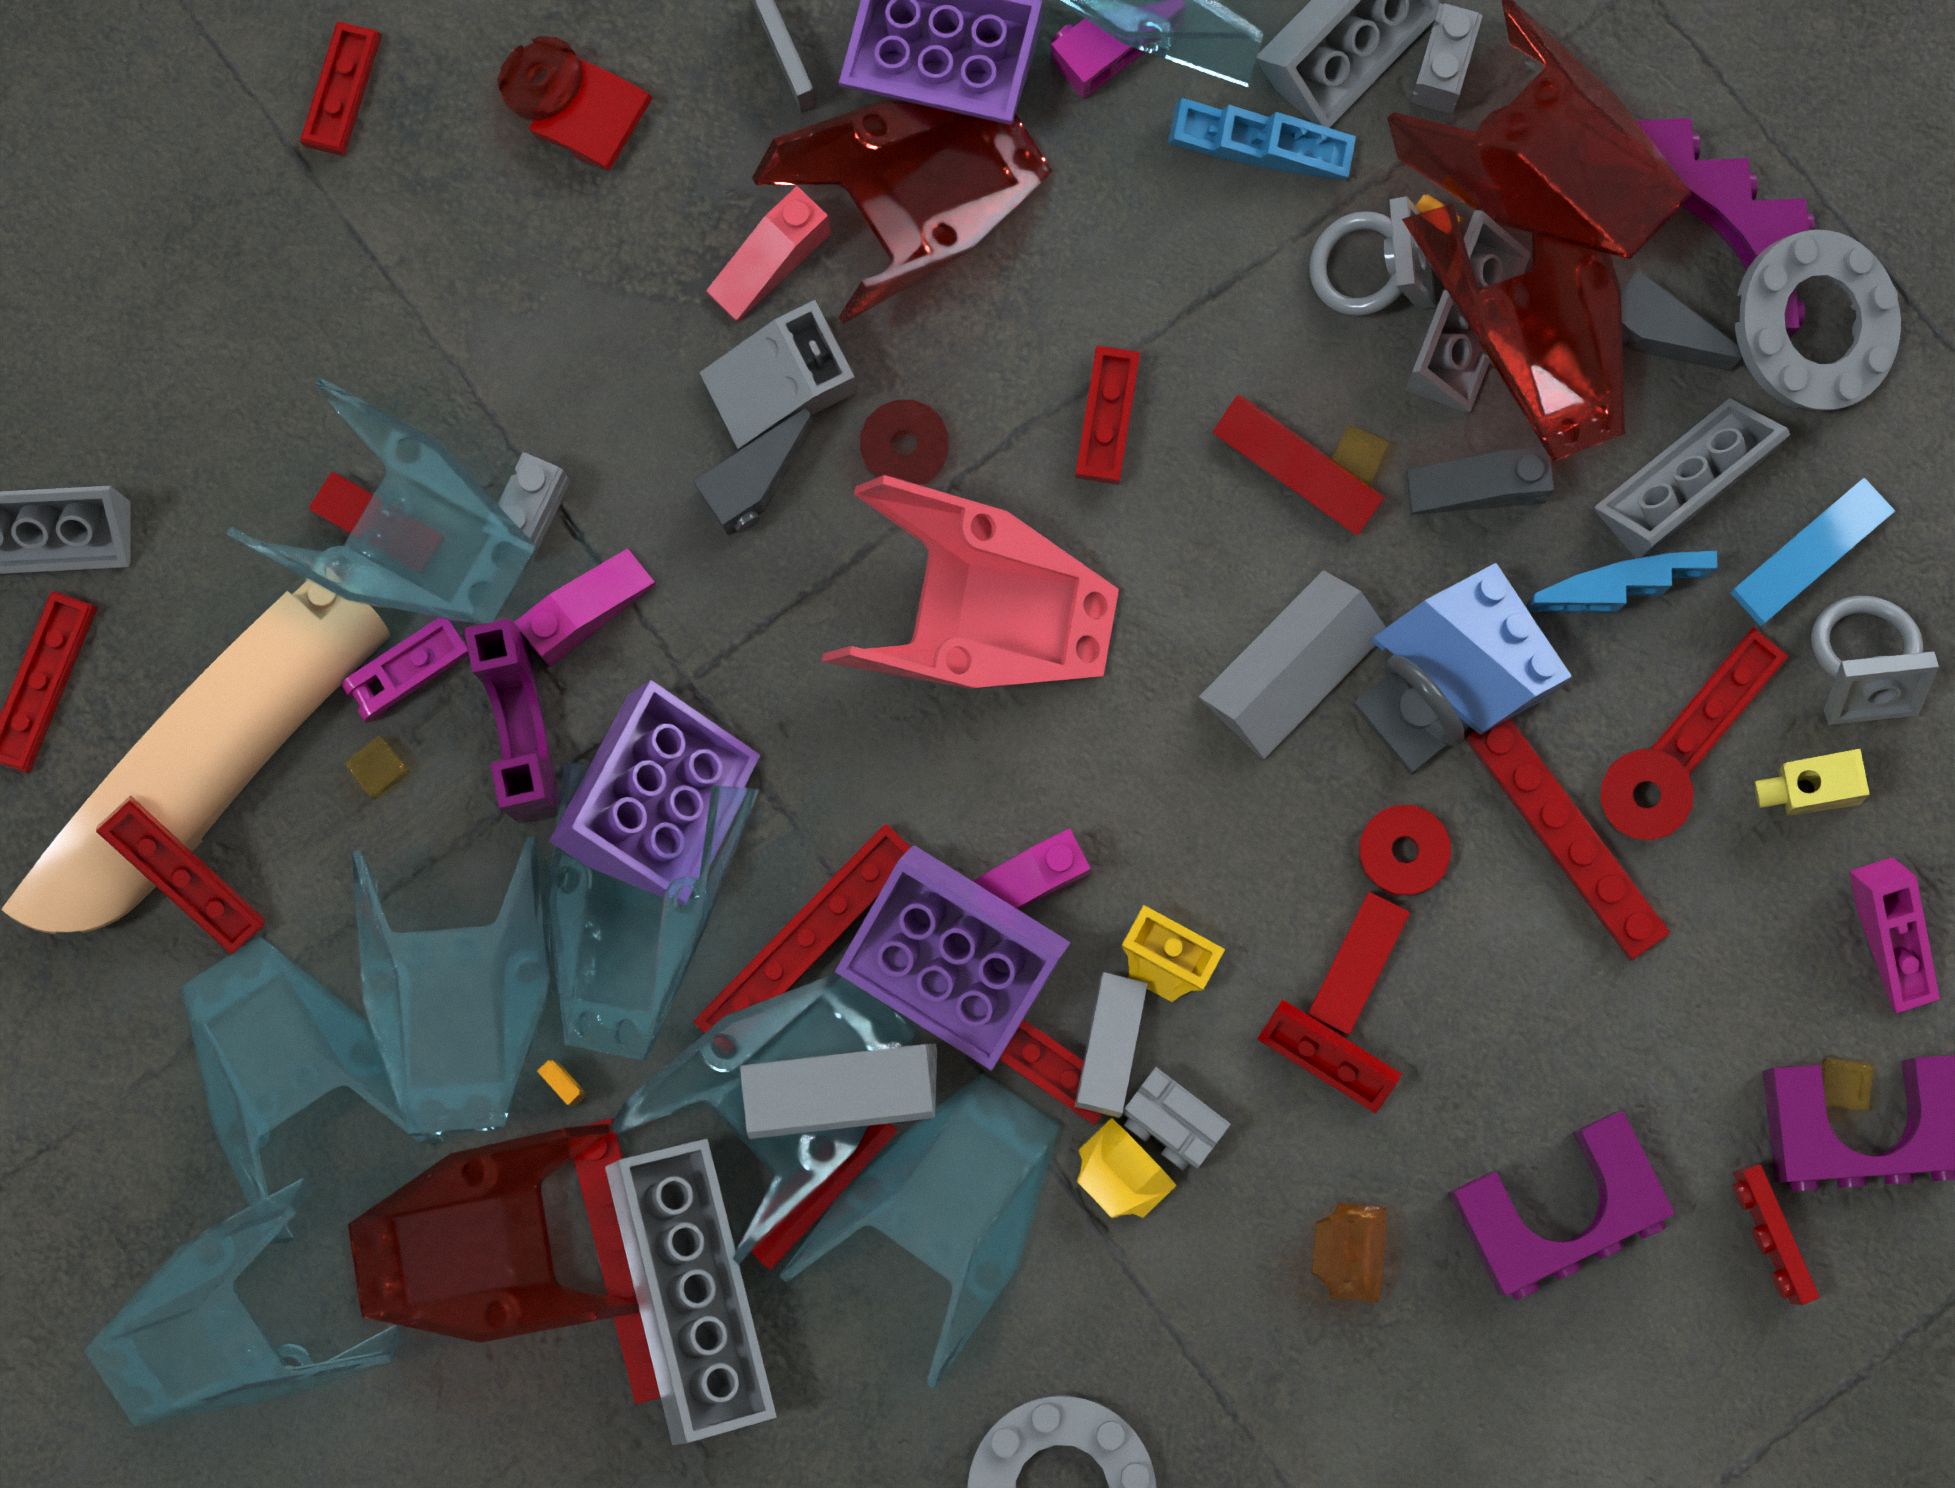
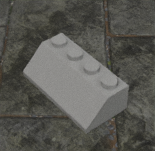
M1311 0L1255 59L1274 89L1312 123L1330 128L1435 20L1440 4L1438 0Z

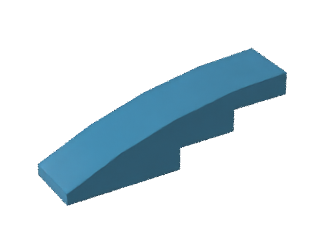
M1181 98L1175 104L1168 144L1253 166L1346 180L1349 177L1356 136L1279 112H1274L1268 117L1232 105H1227L1221 110Z
M1863 478L1735 587L1730 594L1761 627L1895 512V510Z
M1717 551L1666 553L1621 561L1584 572L1535 593L1527 603V610L1529 612L1618 613L1627 603L1626 595L1663 596L1672 586V578H1708L1717 569Z

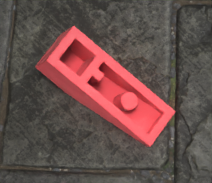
M796 186L764 216L706 290L707 294L738 323L832 234L828 215Z

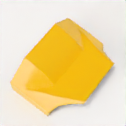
M1143 905L1121 946L1128 957V978L1148 983V990L1170 1002H1174L1190 991H1203L1225 951L1221 946Z
M1113 1118L1078 1150L1082 1162L1077 1182L1112 1219L1131 1214L1144 1218L1177 1186Z

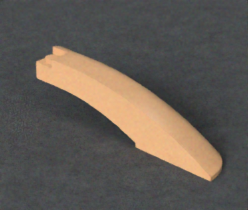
M323 567L317 570L293 594L286 591L183 692L132 747L67 823L1 910L13 920L28 928L50 934H56V932L81 931L86 933L94 931L128 914L156 886L96 832L97 826L131 795L188 849L193 851L203 842V836L230 803L294 731L341 685L345 678L350 676L390 637V632L380 616L354 589L348 590Z

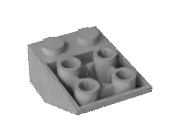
M816 300L774 319L699 372L738 451L804 408H807L809 413L813 415L858 393L855 376Z

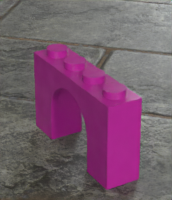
M510 618L464 628L472 673L483 683L487 691L499 734L502 760L490 763L499 809L519 824L563 814L528 639Z
M1955 1055L1922 1057L1901 1061L1907 1103L1906 1126L1894 1146L1876 1156H1868L1853 1151L1844 1145L1833 1132L1827 1117L1821 1065L1764 1070L1763 1080L1775 1183L1790 1182L1791 1191L1820 1189L1819 1180L1837 1178L1838 1188L1867 1186L1866 1176L1884 1175L1885 1184L1913 1183V1173L1931 1172L1932 1181L1955 1180Z
M1623 1111L1613 1112L1572 1132L1596 1179L1599 1201L1597 1211L1591 1223L1583 1232L1571 1239L1555 1242L1541 1238L1530 1231L1518 1216L1496 1171L1489 1172L1448 1192L1498 1295L1507 1296L1512 1294L1514 1300H1518L1539 1290L1540 1287L1537 1281L1554 1273L1557 1280L1582 1269L1579 1260L1596 1253L1598 1259L1605 1258L1622 1250L1624 1245L1621 1240L1635 1233H1638L1640 1238L1643 1239L1666 1228L1663 1220L1674 1215L1675 1212Z

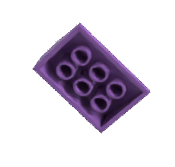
M861 0L840 75L839 87L1012 125L1033 61L1042 26V0Z
M649 680L627 695L549 842L587 867L677 904L684 905L689 899L760 754L670 692Z
M913 845L898 860L836 968L835 973L992 1071L1071 942Z

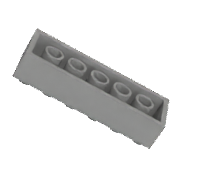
M708 1138L620 1159L606 1166L608 1182L672 1445L694 1442L777 1418Z

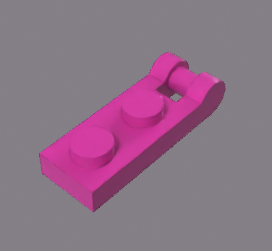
M443 614L345 678L341 686L348 697L353 696L360 706L357 709L363 721L368 723L379 718L388 708L468 657V648L446 614ZM379 679L385 689L374 696L369 686L372 682Z

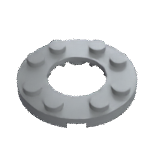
M1808 230L1784 237L1772 243L1754 259L1747 269L1737 296L1741 297L1740 322L1735 323V332L1742 358L1748 370L1768 394L1792 408L1800 407L1823 412L1853 405L1866 398L1881 384L1887 376L1897 354L1901 333V316L1897 291L1885 268L1869 249L1842 233L1830 230ZM1809 277H1824L1832 280L1835 285L1838 284L1849 295L1852 301L1850 307L1856 311V320L1852 327L1853 344L1842 358L1832 364H1818L1805 359L1793 347L1786 332L1784 313L1788 297L1798 283Z
M1056 1395L1025 1402L1006 1413L991 1427L974 1455L967 1488H1016V1480L1024 1463L1037 1451L1054 1445L1074 1446L1090 1454L1103 1468L1109 1488H1156V1478L1153 1465L1143 1442L1131 1426L1118 1414L1099 1403L1084 1398Z

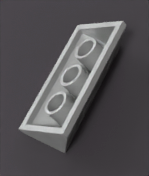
M1475 210L1405 388L1408 392L1471 413L1531 253L1482 210Z
M1729 398L1598 503L1594 509L1636 559L1643 558L1770 456L1789 437V430L1787 427Z
M112 486L0 491V574L129 567L131 562V501Z
M1323 570L1215 679L1198 699L1262 760H1265L1376 646L1370 640L1384 630L1386 626L1360 590Z
M921 1044L740 1065L746 1130L749 1139L935 1118L936 1044Z

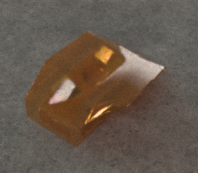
M1337 1203L1334 1213L1316 1222L1311 1274L1319 1278L1328 1287L1331 1298L1379 1303L1386 1242V1208Z

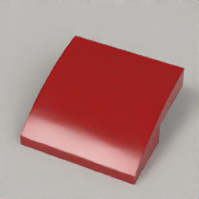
M571 56L528 129L536 138L565 148L577 159L610 171L653 98L646 91L619 76Z

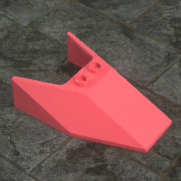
M886 475L855 486L854 495L926 546L928 560L914 634L910 643L907 645L866 649L848 646L823 653L822 662L970 689L1104 676L1119 592L1117 587L1008 511Z

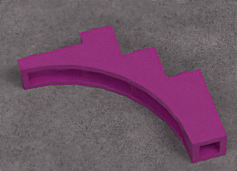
M1691 118L1589 122L1583 124L1576 139L1579 181L1618 183L1650 191L1681 205L1707 223L1733 249L1746 271L1754 259L1772 243L1799 232L1815 230L1814 216L1812 213H1807L1806 198L1755 200L1757 195V178L1755 173H1750L1749 158L1698 160L1700 155V138L1698 133L1692 132ZM1796 287L1788 297L1784 313L1786 332L1789 339L1800 328L1799 326L1803 325L1805 315L1804 303L1802 299H1797Z

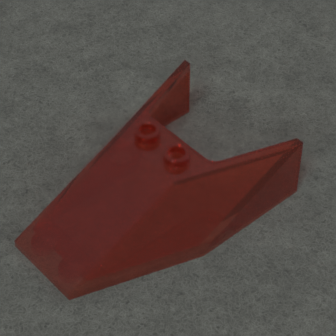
M1502 0L1510 45L1545 66L1544 69L1487 128L1479 132H1472L1393 112L1387 119L1397 157L1400 161L1473 209L1482 210L1499 225L1631 259L1691 197V191L1618 97L1515 1Z
M880 101L773 138L752 179L756 185L836 184L848 191L890 258L891 265L884 272L863 279L839 315V319L844 324L971 251L1047 179L1053 170L1016 113L1012 125L906 101Z
M1584 160L1531 176L1532 267L1526 273L1480 289L1477 287L1453 203L1402 219L1469 331L1552 461L1562 459L1625 434L1621 290Z
M609 1124L566 1127L450 1153L348 1224L361 1317L481 1343L639 1313V1304L637 1302L563 1287L556 1281L541 1192L543 1180L610 1134Z

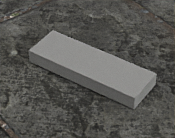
M751 0L800 111L803 112L815 107L816 101L813 87L774 0Z
M1105 972L1102 973L1074 1107L1119 1118L1122 1115L1148 983Z

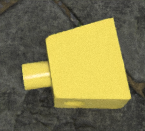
M1861 749L1783 763L1778 771L1779 777L1754 781L1759 808L1785 804L1787 815L1861 805L1870 795ZM1797 781H1809L1814 787V792H1802L1798 787Z

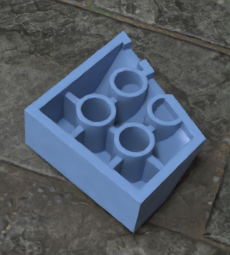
M1497 563L1424 600L1370 640L1382 651L1386 648L1393 655L1406 657L1419 666L1444 693L1458 716L1480 735L1551 697L1572 677Z

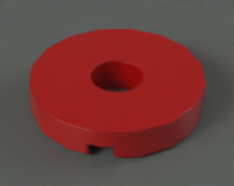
M1640 748L1623 754L1609 766L1602 779L1600 801L1606 818L1618 831L1634 839L1655 840L1672 834L1684 824L1693 807L1694 788L1688 771L1677 758L1658 749ZM1651 781L1659 787L1661 796L1655 805L1643 807L1635 802L1633 791L1641 782Z
M1395 805L1381 810L1366 824L1359 839L1358 859L1365 876L1378 888L1393 896H1414L1429 890L1444 876L1450 862L1451 842L1444 825L1431 812L1416 805ZM1405 838L1415 844L1417 855L1414 861L1402 863L1393 856L1392 845L1395 840Z

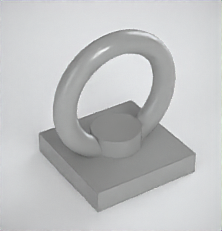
M1407 196L1389 199L1391 218L1376 212H1355L1337 219L1321 233L1311 253L1309 273L1316 294L1328 307L1346 315H1368L1386 308L1403 292L1418 310L1436 308L1429 222ZM1369 229L1380 232L1386 237L1384 240V257L1387 271L1391 277L1389 281L1379 291L1366 297L1352 298L1339 293L1330 283L1327 274L1328 257L1335 244L1342 237L1353 231Z
M1851 596L1837 600L1827 606L1813 624L1811 645L1814 656L1820 666L1835 679L1824 707L1828 725L1919 716L1939 665L1934 651L1923 652L1921 632L1908 613L1892 602L1878 597ZM1860 613L1875 615L1887 620L1899 631L1904 642L1903 655L1877 656L1841 661L1831 647L1830 633L1833 626L1846 616Z

